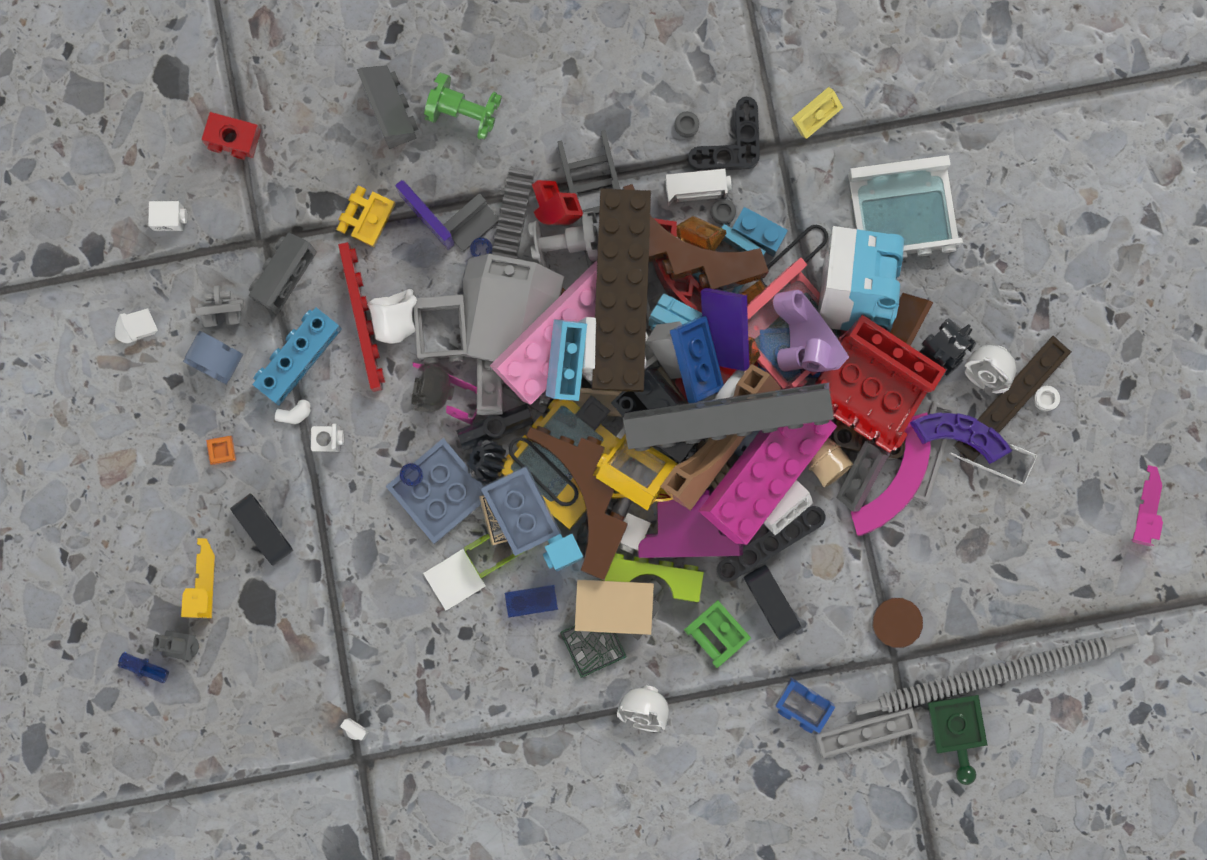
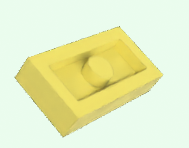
M828 87L791 119L801 136L807 139L843 109V106L835 91Z

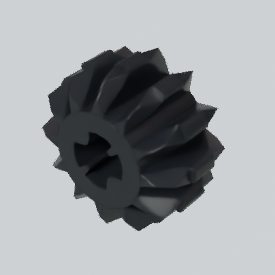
M480 440L477 445L473 446V451L469 454L470 459L467 462V465H469L468 473L471 474L472 478L480 482L488 483L495 481L497 477L501 476L502 469H505L504 463L507 458L504 456L506 450L498 442Z

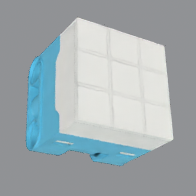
M837 226L832 227L823 263L818 306L819 314L830 329L848 331L858 318L864 315L888 332H891L899 307L900 283L897 281V278L900 276L903 261L904 238L902 236Z

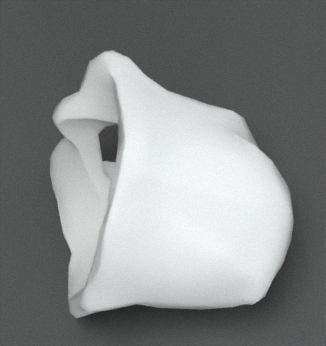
M412 289L390 297L375 298L368 302L367 305L371 313L374 338L376 340L389 344L398 343L415 332L412 311L417 299L413 295Z

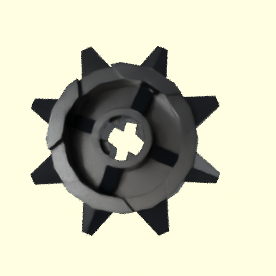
M946 319L939 327L940 331L935 336L930 334L922 342L923 348L919 352L946 369L944 375L948 376L964 361L962 359L966 354L965 351L968 349L972 352L976 341L970 336L973 329L970 328V324L961 328L951 319Z

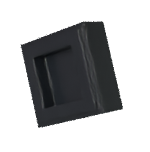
M591 395L575 415L596 431L611 410Z

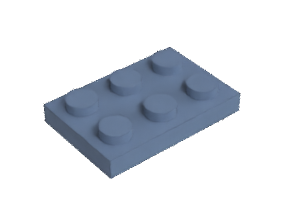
M527 465L481 488L515 556L561 534Z

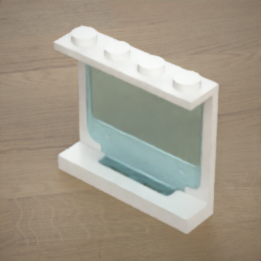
M949 155L851 168L848 178L856 229L902 236L904 238L903 259L908 257L907 254L917 253V256L931 255L934 250H941L942 253L956 251V247H959L963 240L958 238L947 170L951 165Z

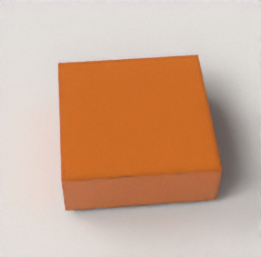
M231 435L206 440L210 465L236 461L233 437Z

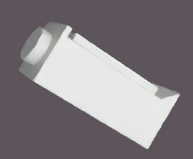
M725 169L667 174L665 179L668 207L674 200L677 203L721 198V195L727 198L728 191L732 190L731 177L726 176Z

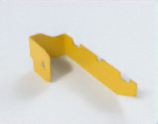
M197 538V545H201V552L196 557V574H199V578H195V588H186L182 594L181 617L212 618L215 555L206 538Z

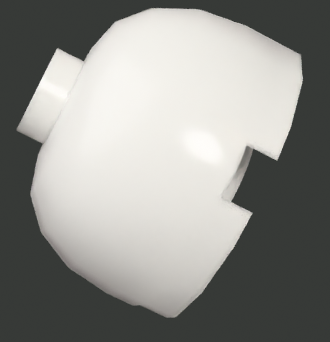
M984 345L976 349L969 356L965 367H967L965 374L969 380L981 389H984L985 385L993 388V393L1008 391L1017 371L1015 360L1007 349L995 345Z
M645 685L643 688L630 690L622 698L617 710V717L621 721L626 723L627 719L636 722L633 724V727L651 732H659L661 727L665 730L669 716L668 703L665 698L658 693V689Z

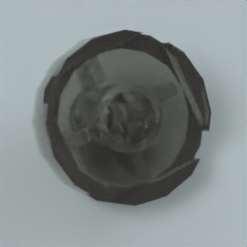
M422 362L418 370L423 372L419 378L415 377L411 404L415 406L412 410L426 413L439 411L444 407L447 400H452L454 386L450 385V377L445 369L433 363Z

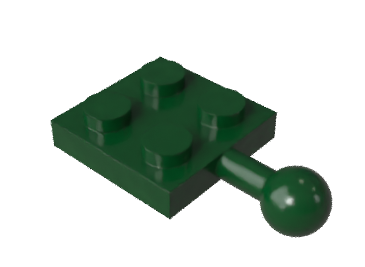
M979 695L927 703L936 753L957 751L960 767L956 771V778L963 785L972 784L976 780L977 774L976 770L969 763L967 749L988 746Z

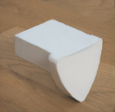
M149 309L127 315L125 313L120 314L115 327L116 339L123 343H131L137 341V339L154 335L158 329Z

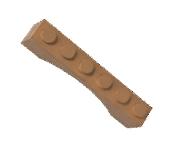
M751 364L736 384L733 397L780 390L781 387L770 374ZM730 434L721 440H712L710 438L693 456L676 465L660 487L673 500L691 511L746 436Z

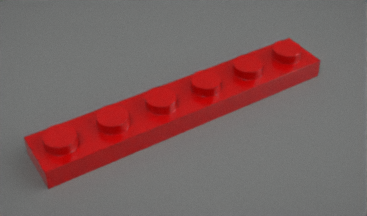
M348 242L341 243L338 246L370 389L376 392L383 390L382 383L386 381L383 369H378L376 359L380 358L377 344H373L371 335H374L372 320L367 321L365 312L369 310L368 300L366 296H362L360 287L364 286L361 272H356L355 263L359 262L356 248L351 249Z

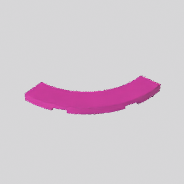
M926 412L913 416L910 422L922 416L928 415V413ZM910 422L905 429V432L908 434L905 440V452L896 477L879 497L861 507L860 511H851L858 537L882 527L909 504L921 486L929 465L931 441L922 444Z

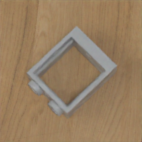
M451 295L416 298L414 319L418 360L424 361V365L438 364L439 360L449 359V363L463 362V358L468 357L464 296ZM458 309L461 350L425 352L422 312Z

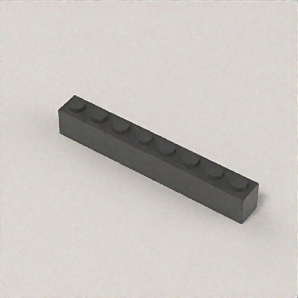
M829 383L629 412L625 413L623 424L628 449L645 451L650 449V446L660 445L662 448L672 447L676 445V442L686 441L687 444H694L700 442L703 438L711 437L712 440H721L730 434L747 436L752 434V431L758 430L769 433L778 430V427L788 426L789 429L803 427L805 423L814 422L815 425H823L829 423V420L834 419L830 385Z

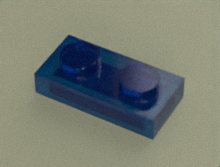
M555 585L504 593L508 618L558 610Z

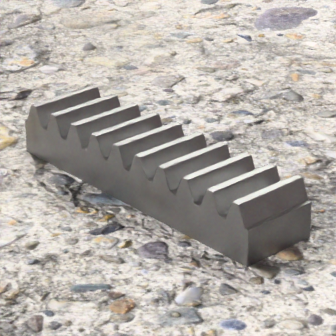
M515 167L509 168L494 245L492 247L493 255L517 259L535 175L534 171Z

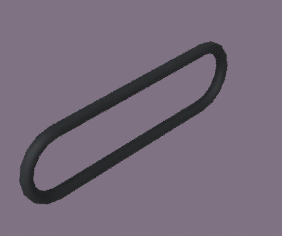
M811 225L767 265V268L769 269L810 230L818 228L823 231L825 238L804 259L805 262L809 261L827 243L828 232L821 225ZM763 278L759 279L762 287L766 288L767 285L763 282Z
M524 437L512 440L508 449L511 458L521 468L525 466L512 451L513 445L516 442L525 441L573 488L574 498L567 503L560 501L531 472L535 482L561 506L574 504L578 499L577 487L530 440Z

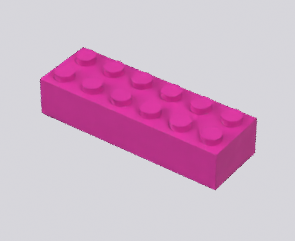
M829 420V423L823 425H815L814 422L805 423L803 427L789 429L788 426L778 427V430L764 433L760 430L699 509V512L736 544L747 545L837 425Z

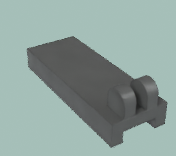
M865 441L836 498L853 512L860 511L890 453L872 441Z

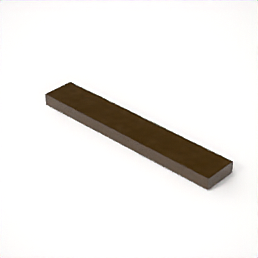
M1051 336L1014 377L1009 390L1000 393L978 417L977 421L989 428H993L999 433L1072 351L1055 336ZM957 441L953 445L970 461H974L981 454L972 446L961 441Z

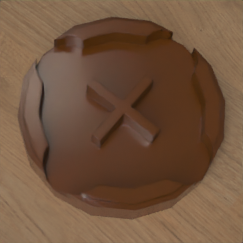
M891 598L882 602L876 608L872 628L876 637L883 644L892 648H904L913 644L920 637L923 629V617L919 608L913 602L904 598Z

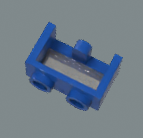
M790 678L775 704L779 708L777 713L788 720H791L792 717L801 722L799 726L811 734L813 731L820 734L835 709L834 703L793 678Z

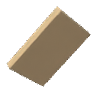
M577 580L575 631L651 635L654 584Z

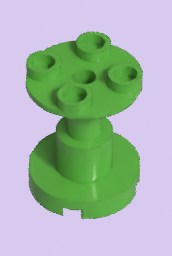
M440 72L434 81L438 83V86L434 90H430L425 106L424 115L426 117L424 119L435 123L441 112L456 118L459 114L480 121L477 137L480 140H485L488 131L491 132L493 129L495 118L492 115L494 110L499 108L502 96L498 95L497 92H493L486 107L465 100V94L449 89L451 76Z

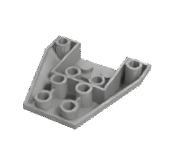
M493 254L469 258L463 278L468 357L494 362L560 297L565 277L535 262Z

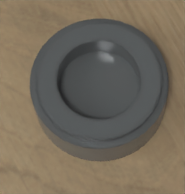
M686 111L676 117L675 130L680 136L688 138L697 133L699 119L694 113Z
M728 199L717 200L711 209L713 220L721 225L731 223L736 215V207Z

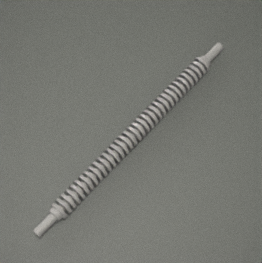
M1136 633L1115 639L1102 636L1100 639L1095 638L1094 641L1091 639L1087 642L1083 641L1081 644L1075 643V646L1071 644L1068 647H1062V649L1056 648V652L1052 649L1049 652L1044 651L1043 655L1042 653H1037V655H1030V658L1025 656L1024 660L1023 658H1018L1017 661L1016 659L1011 660V663L1006 661L1005 666L1003 663H998V666L996 664L992 665V669L990 666H986L985 669L983 667L979 668V672L975 669L973 674L971 671H967L966 675L964 672L960 673V677L958 674H955L953 676L954 680L952 676H948L947 680L945 677L941 678V683L939 679L934 680V683L933 681H928V686L924 682L921 684L922 689L920 684H917L915 689L913 686H909V692L906 687L902 688V692L900 689H897L896 695L894 691H890V697L886 692L883 693V696L878 697L879 700L856 705L855 711L857 716L878 710L890 713L892 712V707L894 711H898L899 706L901 709H905V703L907 708H910L912 703L914 706H917L918 700L920 704H924V698L929 703L931 698L933 701H937V695L939 699H944V695L946 698L950 697V692L952 696H956L957 692L959 695L963 694V689L965 693H968L970 689L975 691L976 687L978 690L982 689V684L984 688H987L989 684L990 686H995V681L997 684H1002V681L1006 683L1008 679L1014 681L1015 678L1017 680L1021 679V676L1025 678L1027 673L1029 676H1033L1034 673L1036 675L1040 674V670L1042 673H1045L1047 670L1053 671V668L1056 670L1060 667L1064 668L1066 665L1072 666V662L1076 665L1079 662H1085V660L1091 661L1092 659H1098V657L1103 658L1104 654L1105 656H1110L1112 652H1115V649L1139 643V639Z

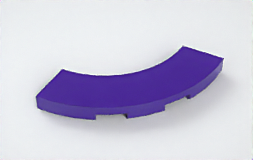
M941 412L922 416L910 422L922 444L937 439L958 440L979 451L989 464L1012 452L1008 443L999 433L968 415Z

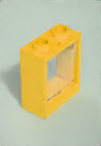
M624 434L621 439L617 437L609 449L611 451L610 454L604 453L599 460L597 467L600 469L596 478L648 511L663 490L660 486L678 463L653 447L645 451L628 449L626 434Z

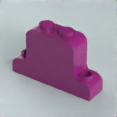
M705 490L691 511L673 499L658 502V534H645V538L639 543L638 553L639 558L743 555V544H736L699 512V509L710 496L709 490Z

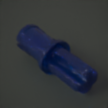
M123 652L118 661L119 668L129 670L137 674L139 678L145 676L160 683H165L169 676L167 669L149 663L147 658L143 660Z

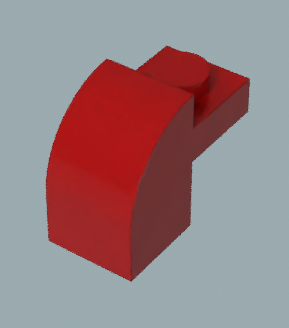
M537 180L532 184L539 204V208L533 212L541 223L546 225H571L582 217L583 212L576 193H560L556 181Z

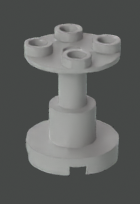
M594 211L584 212L582 215L583 226L566 228L565 234L543 237L539 222L529 223L530 237H534L535 246H531L533 261L546 267V252L567 248L569 253L587 250L590 261H597L599 230H597L596 226H593V223H598Z

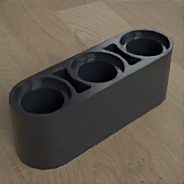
M251 493L230 508L239 523L272 566L293 551L289 542Z
M766 565L743 577L779 640L802 628Z

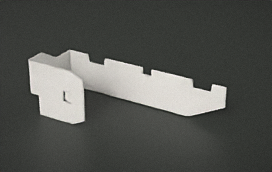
M1009 444L1011 449L1021 452L1025 455L1033 456V459L1025 473L1023 481L1021 482L1016 479L1007 477L1006 475L1001 474L997 471L986 468L973 461L959 457L956 454L949 453L967 463L975 465L979 468L987 470L991 473L999 475L1020 485L1026 482L1027 477L1037 458L1036 454Z

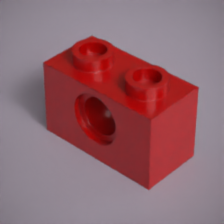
M210 112L201 140L210 151L222 153V150L231 152V156L245 160L246 157H254L261 129L257 124ZM229 133L237 134L233 142H225V138Z

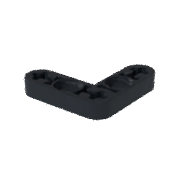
M746 96L739 99L736 103V145L694 147L688 156V163L692 169L698 171L717 169L741 170L752 169L758 164L760 157L758 105L755 99ZM744 103H748V106L753 108L749 112V120L754 119V122L744 121L745 112L740 110V108H743ZM751 127L754 130V136L751 139L743 138L740 133L742 128ZM755 143V146H750V154L755 156V158H752L751 163H747L746 159L741 156H745L746 145ZM723 151L729 153L731 157L730 162L727 164L719 163L717 160L718 153ZM709 152H714L713 164H709L710 159L702 160V164H697L696 160H692V158L696 157V153H701L702 157H709Z

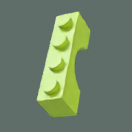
M616 553L605 581L631 582L638 576L654 575L668 584L673 599L699 603L704 572L698 571L699 566L684 564L683 569L673 567V562L659 560V564L656 565L650 564L648 558L635 556L634 561L624 560L623 554Z

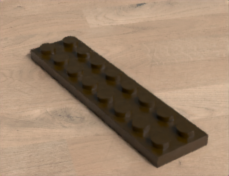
M600 189L595 304V369H593L592 390L644 392L651 209L650 190Z

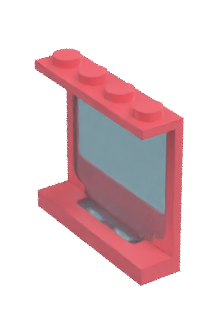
M802 258L792 263L747 305L749 353L773 377L782 390L802 387L807 383L806 376L809 374L813 376L817 373L806 369L782 371L777 362L779 350L790 348L789 324L774 309V296L777 293L792 290L802 291L818 311L820 293L801 272L807 266ZM831 329L839 342L848 332Z

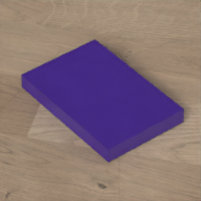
M404 180L399 181L395 187L400 197L445 248L450 250L455 245L452 234Z
M709 288L701 290L702 316L707 317L719 366L746 371L749 368L747 295Z

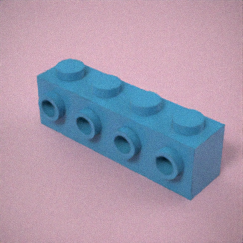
M317 307L313 311L308 310L301 319L303 322L297 330L293 329L285 339L287 343L282 349L278 348L269 358L271 361L265 369L262 367L253 378L255 382L252 385L278 406H280L342 330L337 323Z

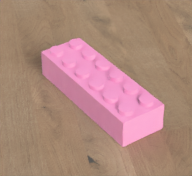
M597 261L490 365L523 402L531 405L546 390L554 319L580 321L585 317L595 318Z

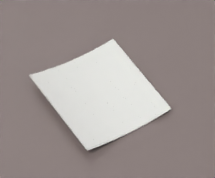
M464 549L423 573L445 611L485 587L484 582L473 567Z

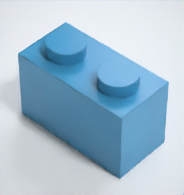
M746 207L742 209L732 227L734 231L766 251L772 257L777 253L788 232L787 229Z

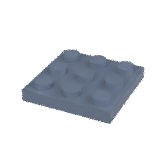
M444 438L386 485V488L433 544H436L480 507L481 501L479 496L484 495L481 491L484 485L471 477V474L468 473V466Z

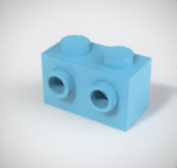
M559 534L547 540L549 545L545 546L547 552L543 554V557L549 569L554 567L556 571H559L584 559L573 534L564 538Z

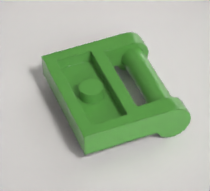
M719 600L684 629L687 635L691 634L714 660L712 663L716 668L722 665L751 639ZM705 623L727 650L721 654L698 628L700 625Z

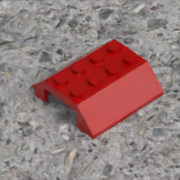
M861 315L840 340L849 358L838 370L821 372L815 385L829 383L834 417L849 427L854 424L856 432L870 441L876 438L875 444L890 453L902 445L908 435L904 432L926 394L935 390L946 369L864 315Z

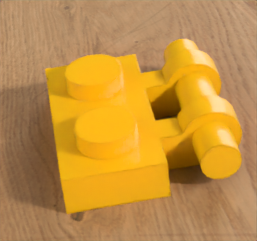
M358 185L355 192L351 193L348 199L350 202L345 212L341 213L338 219L340 223L336 230L345 234L348 226L354 227L351 234L352 238L375 247L396 203L373 191L367 200L363 198L366 189ZM358 206H361L364 209L359 220H357L353 216Z

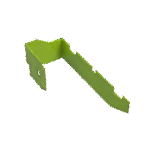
M489 534L465 546L464 551L468 556L466 550H472L490 538ZM511 554L510 556L498 562L492 568L487 569L480 574L469 556L468 558L472 563L473 567L475 568V570L477 571L480 578H482L487 574L491 573L492 571L496 570L497 568L501 567L505 563L509 562L510 560L514 559L515 557L519 556L520 554L516 556L514 554Z

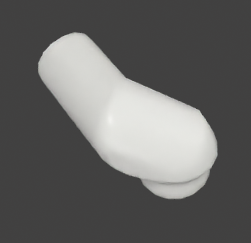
M300 400L298 405L290 411L277 409L275 421L299 424L309 416L311 405L307 400Z

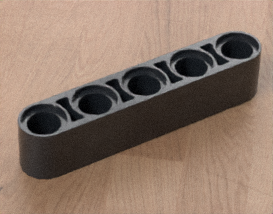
M818 506L808 507L789 523L798 528V535L795 538L788 537L784 528L776 535L769 531L743 547V553L749 550L756 556L755 562L751 565L743 561L742 555L725 558L716 567L717 577L723 582H731L815 531L825 522L826 515L824 511ZM808 512H817L820 517L818 524L812 525L807 521ZM772 537L776 540L777 548L774 551L765 549L764 540L766 538ZM723 564H731L734 567V575L732 577L726 578L721 574Z

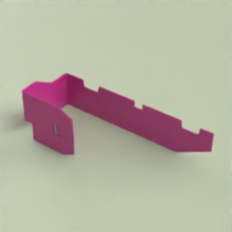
M413 362V367L426 370L431 375L443 380L446 379L456 386L466 390L469 389L477 394L476 386L431 366ZM448 405L446 406V413L472 425L477 415V409L472 419L468 417V413Z
M1148 465L1147 471L1150 472L1149 480L1144 482L1141 497L1144 503L1140 504L1136 530L1131 540L1133 543L1154 546L1151 544V540H1160L1163 526L1162 517L1157 515L1163 485L1158 468Z

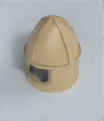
M828 438L809 462L808 470L814 472L825 488L843 476L853 466V463L843 452L841 446Z

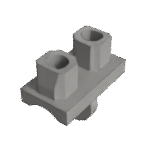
M220 285L214 286V293L205 294L206 301L215 300V302L200 303L195 308L196 316L200 315L203 327L218 325L216 313H225L226 324L233 325L241 322V310L244 307L243 299L223 301V299H231V292H222Z

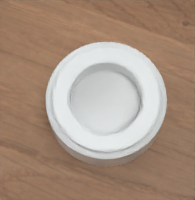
M1043 386L1035 392L1033 401L1039 410L1051 411L1058 406L1060 395L1054 387Z

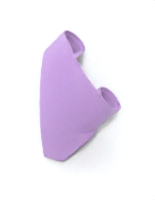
M799 290L777 293L774 296V309L789 324L790 348L780 349L777 354V362L782 371L806 369L811 372L838 370L849 356L833 331L804 293Z

